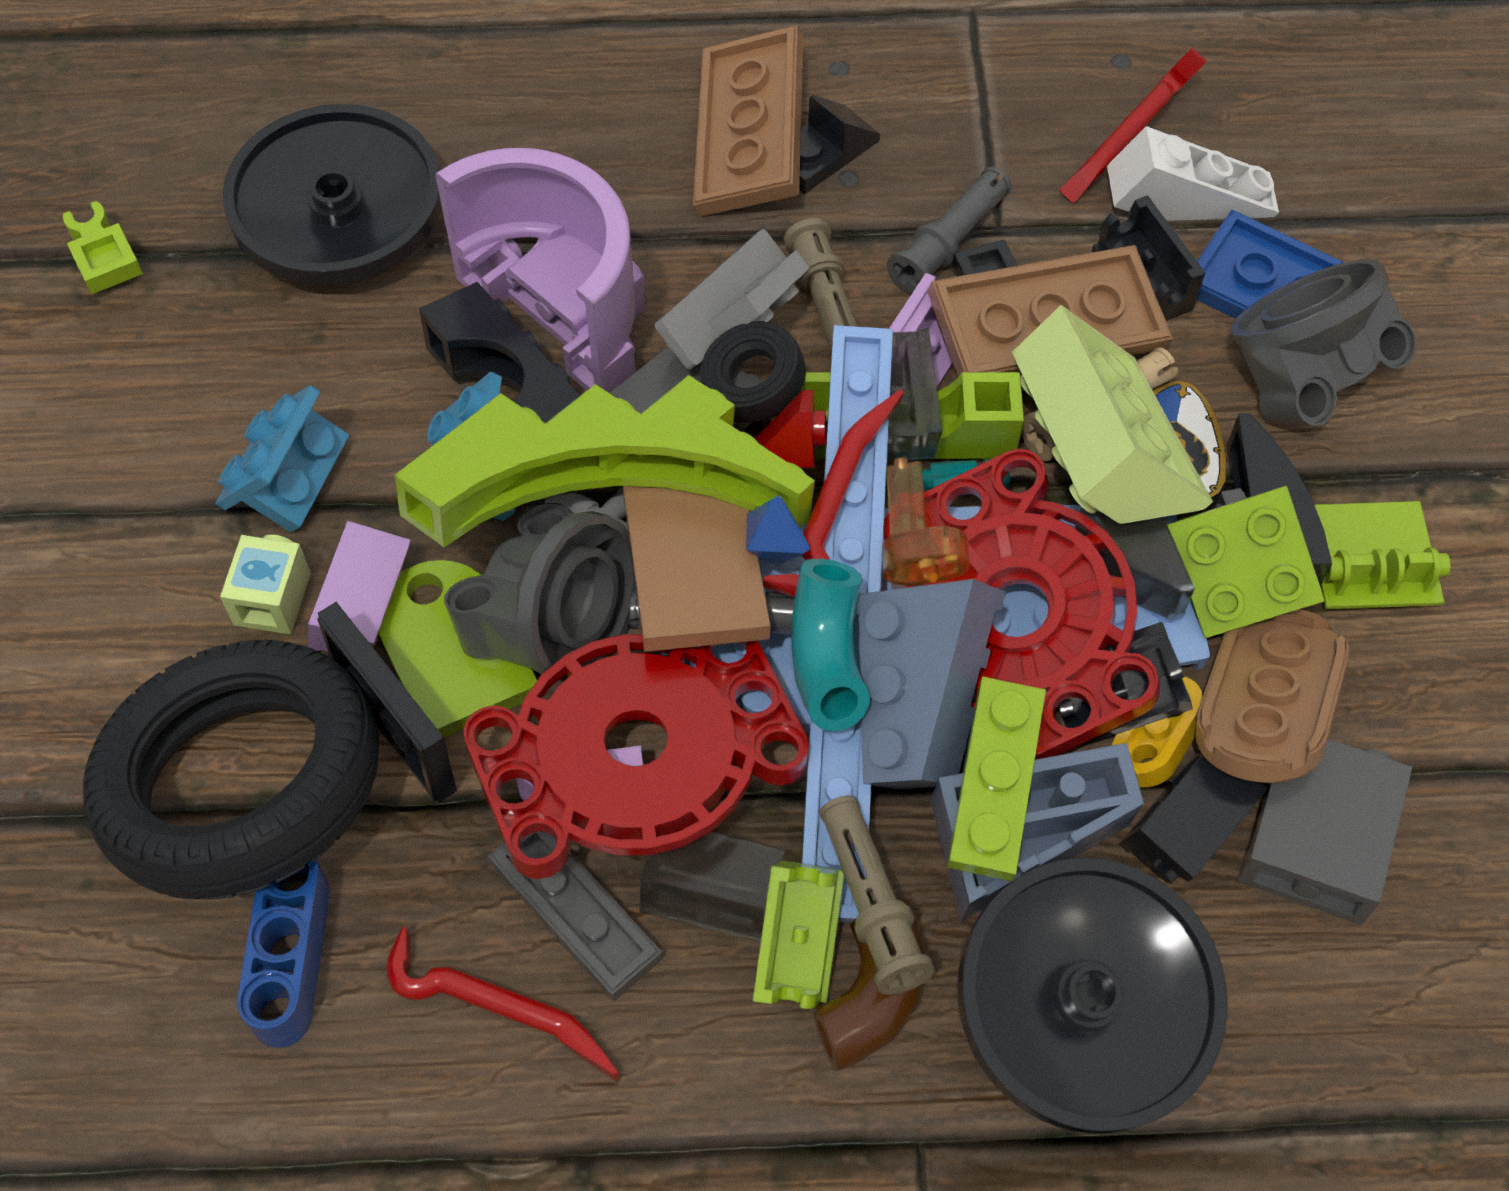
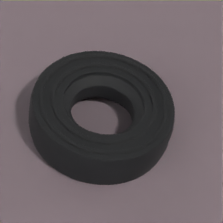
M765 321L740 324L722 333L709 346L700 366L701 383L710 389L719 391L728 401L735 405L734 421L744 423L763 421L779 414L800 393L806 375L804 357L796 340L781 326ZM755 356H766L773 361L772 373L762 383L749 388L738 387L733 383L734 370L745 360Z

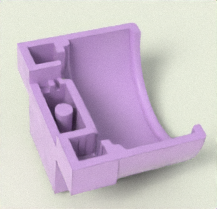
M534 148L489 150L460 159L438 171L435 176L456 279L465 287L478 282L493 299L500 298L503 302L508 298L511 299L565 345L563 347L566 373L586 391L596 384L610 393L635 373V347L629 335L634 319L646 310L645 279L639 267L632 261L630 226L626 211L617 193L609 183L594 170L575 159L555 152ZM520 237L538 238L537 243L524 256L519 246L512 239Z

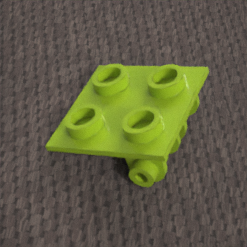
M1287 485L1167 524L1205 638L1325 601Z
M1420 501L1315 505L1325 531L1332 560V566L1320 586L1325 600V609L1436 606L1445 603L1439 577H1447L1449 575L1450 558L1447 553H1438L1435 547H1431Z

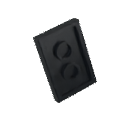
M337 602L318 612L319 618H317L330 658L347 670L361 686L372 706L378 729L434 802L437 800L438 803H441L457 792L445 740L439 730Z

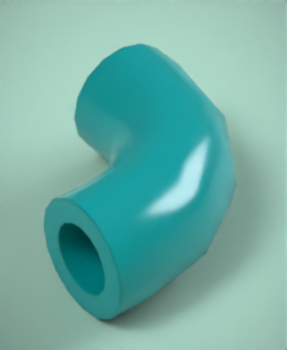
M810 559L804 561L800 566L792 612L791 651L795 681L802 702L812 722L823 730L841 731L857 724L865 716L870 705V693L858 670L855 651V618L863 579L856 569L847 564L828 559Z

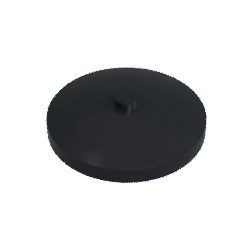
M322 105L286 115L261 129L245 143L234 157L225 177L223 186L224 211L238 246L247 257L264 270L278 277L303 284H347L371 278L388 271L411 256L424 243L435 227L442 207L435 176L440 170L433 149L418 130L401 118L376 108L361 105Z
M1072 858L1047 863L1024 873L1002 889L982 910L967 936L958 968L957 996L961 1023L967 1042L982 1070L1011 1102L1037 1119L1059 1128L1084 1133H1113L1136 1128L1168 1115L1189 1099L1205 1081L1214 1066L1224 1039L1228 1013L1226 980L1217 949L1207 929L1189 905L1171 888L1146 872L1127 864L1098 858Z

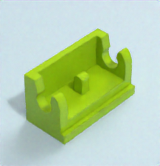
M784 860L771 867L753 1001L773 1004L777 1003L778 1000H791L799 1002L800 1008L804 1009L815 1008L820 1002H828L845 876L841 869Z

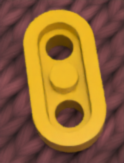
M1184 676L1182 680L1191 699L1192 710L1183 712L1176 717H1168L1117 734L1112 742V745L1127 743L1139 787L1156 786L1170 778L1196 736L1197 714L1203 695L1198 684L1188 677ZM1148 758H1152V759H1153V760L1148 761V762L1140 763V762H1141L1142 760H1144V759H1148Z

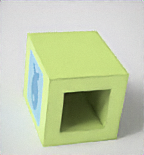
M241 535L220 595L234 626L292 634L311 575L300 544L279 535H266L263 538Z

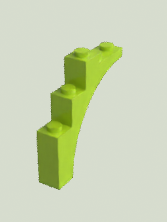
M690 375L642 414L637 412L626 400L614 397L595 384L551 420L544 423L533 410L519 406L500 393L395 474L400 516L442 547H446L480 523L524 503L568 491L612 486L674 489L710 496L750 511L779 495L801 529L810 518L815 480L807 476L797 465L784 461L761 446L751 435L733 427L735 405L728 401L719 391L708 388Z

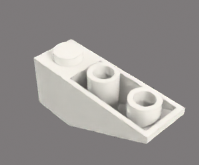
M1147 126L1107 165L1114 207L1128 212L1136 199L1148 195L1167 221L1226 219L1231 210H1235L1249 218L1275 217L1279 213L1274 182L1269 171L1259 166H1252L1225 156L1219 151L1209 150L1182 140L1176 135H1169Z

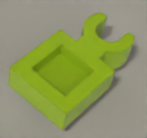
M98 201L90 203L94 216L88 222H76L70 211L63 213V221L73 239L67 245L91 295L143 274L119 223L110 226L106 212Z

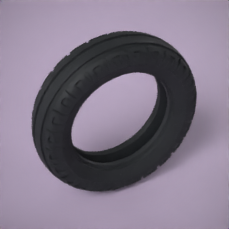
M278 640L240 641L229 643L228 647L224 644L198 652L194 658L190 655L165 668L166 672L163 674L159 672L135 690L136 694L131 693L111 715V718L107 720L95 740L84 772L83 803L87 823L96 844L115 868L137 884L160 894L193 900L235 897L237 893L244 895L271 886L273 881L278 883L305 868L304 864L307 862L311 864L335 844V839L339 840L362 810L372 790V783L376 777L379 760V733L376 718L365 692L354 677L336 661L315 649ZM267 709L295 712L315 724L314 745L306 763L296 777L280 793L260 807L237 818L203 826L174 825L152 814V790L163 767L183 744L205 728L237 714Z

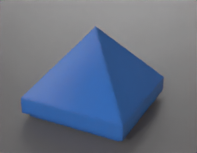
M779 495L747 513L746 551L776 566H780L810 550L809 543Z

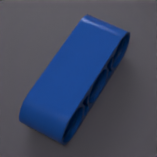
M317 859L311 864L307 862L304 864V869L295 873L309 875L306 883L299 889L289 892L281 891L283 884L288 879L286 878L278 883L273 881L271 886L255 891L237 1005L238 1011L246 1025L259 1041L269 1047H289L300 1041L308 1031L312 1019L330 899V885ZM287 935L300 936L297 945L288 953L282 955L271 954L274 944L282 937ZM278 998L289 999L287 1010L282 1016L270 1021L261 1020L262 1011L269 1002Z

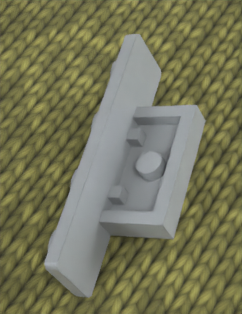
M761 229L655 323V329L685 368L690 370L704 359V354L709 346L725 331L737 325L748 324L753 321L768 322L775 315L772 311L780 308L799 292L794 283L810 267L797 250L786 257L765 229Z

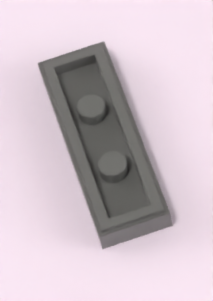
M534 832L526 836L521 842L520 850L529 858H544L556 848L557 840L547 832ZM504 844L488 856L490 865L613 1002L663 960L662 951L570 851L563 868L551 877L542 879L528 878L519 873L512 864Z

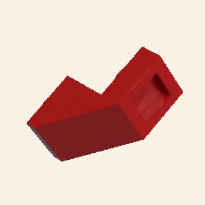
M802 390L755 438L761 446L784 461L793 463L800 468L814 467L816 447L826 446V410H815L814 390Z

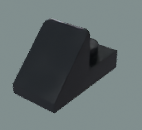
M815 95L810 96L808 124L801 128L799 190L806 194L878 143L880 141V133L847 106Z

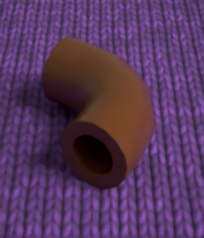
M901 899L912 910L915 921L911 928L922 955H925L917 918L910 902ZM856 919L852 921L850 928L857 942L861 960L857 979L844 994L813 1008L819 1037L826 1055L836 1072L857 1064L892 1042L919 1005L922 985L912 990L893 995L878 992L874 982V976L878 971L868 945L858 941L854 929Z

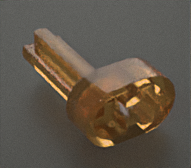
M906 457L894 459L895 465L886 467L890 537L886 538L882 543L884 578L896 585L914 586L947 581L962 576L969 569L967 535L955 527L937 526L926 528L922 463L920 461L908 463Z

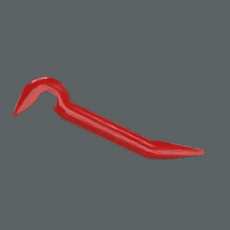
M1191 48L1111 133L1093 155L1060 188V193L1070 203H1075L1107 169V165L1153 120L1181 87L1206 63V60L1194 48Z
M902 389L861 417L844 434L803 533L810 545V550L801 555L803 559L830 560L824 547L863 450L874 439L902 401L904 395ZM798 574L764 576L763 587L795 597Z
M402 926L386 963L387 979L392 990L399 996L410 1000L428 999L438 993L454 997L554 1035L567 1048L614 1081L619 1079L618 1071L590 1033L574 1016L564 1010L449 967L431 968L425 976L417 979L407 976L408 969L410 968V934L407 928Z

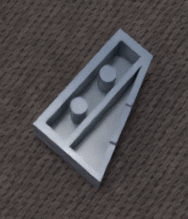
M975 579L859 594L860 675L870 693V705L865 716L862 718L863 784L893 789L935 787L939 777L959 774L974 716L975 707H971L975 686L980 668L986 669L991 649L986 648L995 610L1001 611L1006 591Z
M1127 743L1034 761L1017 872L1013 880L1041 865L1058 860L1072 859L1130 825L1144 805ZM963 773L939 777L930 800L946 868ZM947 868L960 922L983 910L1002 889L1012 882Z

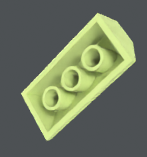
M1062 305L1012 351L1022 373L1020 376L1021 386L1034 399L1038 407L1035 417L1039 424L1051 435L1055 446L1052 448V454L1058 463L1068 471L1073 482L1069 490L1078 504L1086 511L1095 514L1099 510L1119 524L1200 511L1207 508L1213 502L1135 357Z

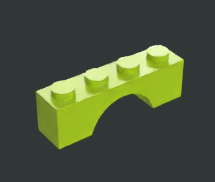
M806 372L801 391L814 390L815 410H826V420L828 423L830 372ZM962 372L950 385L940 391L922 397L902 399L888 420L887 459H993L1007 451L1017 449L1024 422L1020 372ZM817 446L815 459H825L826 446Z

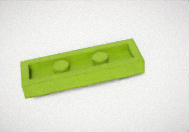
M982 677L977 693L947 868L1013 881L1017 872L1046 693L1045 689Z

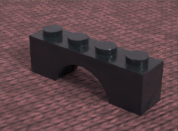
M478 282L419 308L426 349L454 381L483 378L489 372H493L502 377V383L509 385L519 392V395L513 402L521 407L533 410L544 423H547L580 397V394L571 386L569 377L563 367L557 362L551 364L542 354L534 335L529 330L522 331L512 320L504 302L500 298L493 299Z

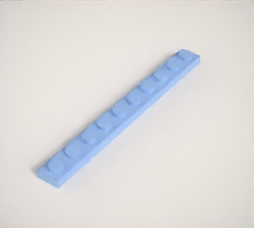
M834 325L824 482L840 442L847 430L861 417L890 397L893 329ZM888 420L874 439L865 446L824 547L830 560L847 564L862 575L863 581L860 594L877 592L881 588ZM858 602L855 618V651L857 666L860 672ZM810 718L802 863L841 869L825 824L819 816V810L825 803L834 798L847 795L855 796L859 801L860 811L869 830L871 785L863 784L862 719L845 730L832 732L819 728ZM853 844L855 854L857 856V859L859 861V864L866 879L867 875L861 863L856 847ZM845 879L839 922L852 923L859 913Z

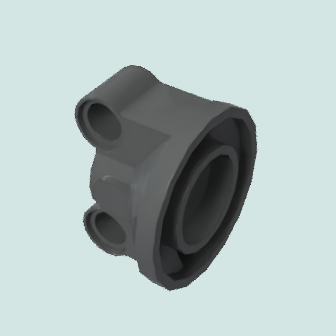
M1360 259L1337 264L1308 274L1266 295L1237 316L1230 329L1259 389V406L1266 421L1276 426L1322 425L1334 414L1337 406L1336 392L1355 384L1368 376L1373 370L1400 369L1407 366L1413 359L1417 344L1415 331L1410 323L1401 317L1388 287L1389 277L1379 260Z
M553 502L536 505L524 512L518 520V530L521 537L509 538L497 548L489 561L485 574L483 576L468 577L457 582L449 588L444 597L445 607L466 655L473 658L496 657L532 668L543 674L564 655L590 642L626 634L631 620V592L636 590L629 533L625 525L606 514L594 511L571 513L566 506ZM614 653L595 657L581 664V666L585 667L599 659L610 657ZM565 674L561 679H559V681L564 682L566 679H568L567 674Z

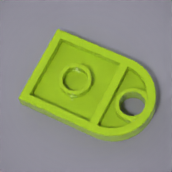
M434 560L416 564L400 573L379 635L399 681L445 738L464 730L468 718L483 707L495 705L511 709L523 704L525 697L537 682V679L529 667L496 657L473 658L464 653L445 607L444 597L449 588L457 582L468 577L481 575L474 569L458 562ZM435 585L442 589L440 597L432 603L417 604L411 600L413 592L421 586Z

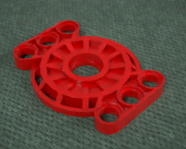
M1014 449L897 505L884 518L883 539L895 559L903 563L914 564L908 575L905 588L975 579L1001 590L1014 584H1029L1039 589L1047 598L1049 604L1047 618L1042 626L1033 633L1018 637L1007 636L997 631L991 625L986 648L991 649L986 669L980 668L974 690L977 699L982 677L1046 690L1035 760L1058 756L1145 714L1154 707L1159 699L1160 683L1156 667L1148 658L1140 654L1128 653L1133 643L1138 611L1135 582L1125 555L1107 531L1083 513L1055 502L1042 501L1047 494L1049 484L1043 461L1037 454L1029 450ZM1018 467H1027L1037 474L1036 482L1030 489L1016 493L1007 490L1003 486L1004 478L1009 471ZM963 494H973L982 501L981 509L975 516L961 520L949 514V506L956 497ZM1060 519L1079 526L1090 535H1082L1071 525L1061 522ZM916 520L927 526L926 536L917 545L907 547L895 541V533L904 522ZM1104 548L1117 564L1121 577L1109 575L1104 559L1099 554ZM1126 595L1127 615L1122 631L1114 626L1116 617L1114 598ZM1108 645L1117 647L1115 651L1105 650ZM1126 670H1137L1143 673L1149 681L1145 694L1134 700L1122 699L1112 691V682L1115 677ZM1071 697L1080 698L1091 707L1088 720L1076 728H1066L1058 724L1054 718L1055 709L1058 704ZM976 699L975 703L971 702V707H975Z
M642 634L618 635L593 641L564 655L546 670L525 697L519 715L505 707L495 705L483 707L474 712L466 721L463 730L468 756L511 862L517 871L528 878L542 879L551 877L566 864L572 841L588 849L618 856L654 855L681 848L712 832L735 810L750 786L752 775L768 784L779 786L791 784L799 779L806 770L809 743L807 736L758 640L737 642L744 647L746 654L742 659L732 663L721 662L713 656L711 651L716 645L700 646V649L697 647L657 650L658 652L669 654L667 657L653 653H631L630 650H644ZM618 652V655L599 659L585 667L581 666V664L595 657ZM685 659L692 663H695L696 667L694 668L688 664H685ZM567 674L568 679L558 686L549 700L542 699L549 688ZM758 690L767 694L772 703L762 712L750 713L742 710L737 705L736 699L745 691ZM532 715L539 720L538 726L530 722ZM645 720L661 726L666 732L668 740L666 748L659 758L649 764L631 766L618 762L608 753L605 747L607 733L623 722ZM498 726L510 731L512 734L511 740L501 749L485 750L476 743L479 734L489 727ZM781 740L792 744L797 750V756L788 764L777 765L767 761L761 751L768 743ZM521 778L532 783L534 786L533 793L527 800L521 803H506L498 796L499 788L510 779ZM725 790H731L727 798L709 813L717 805ZM541 831L554 836L557 840L556 848L544 858H529L520 850L521 842L531 833Z

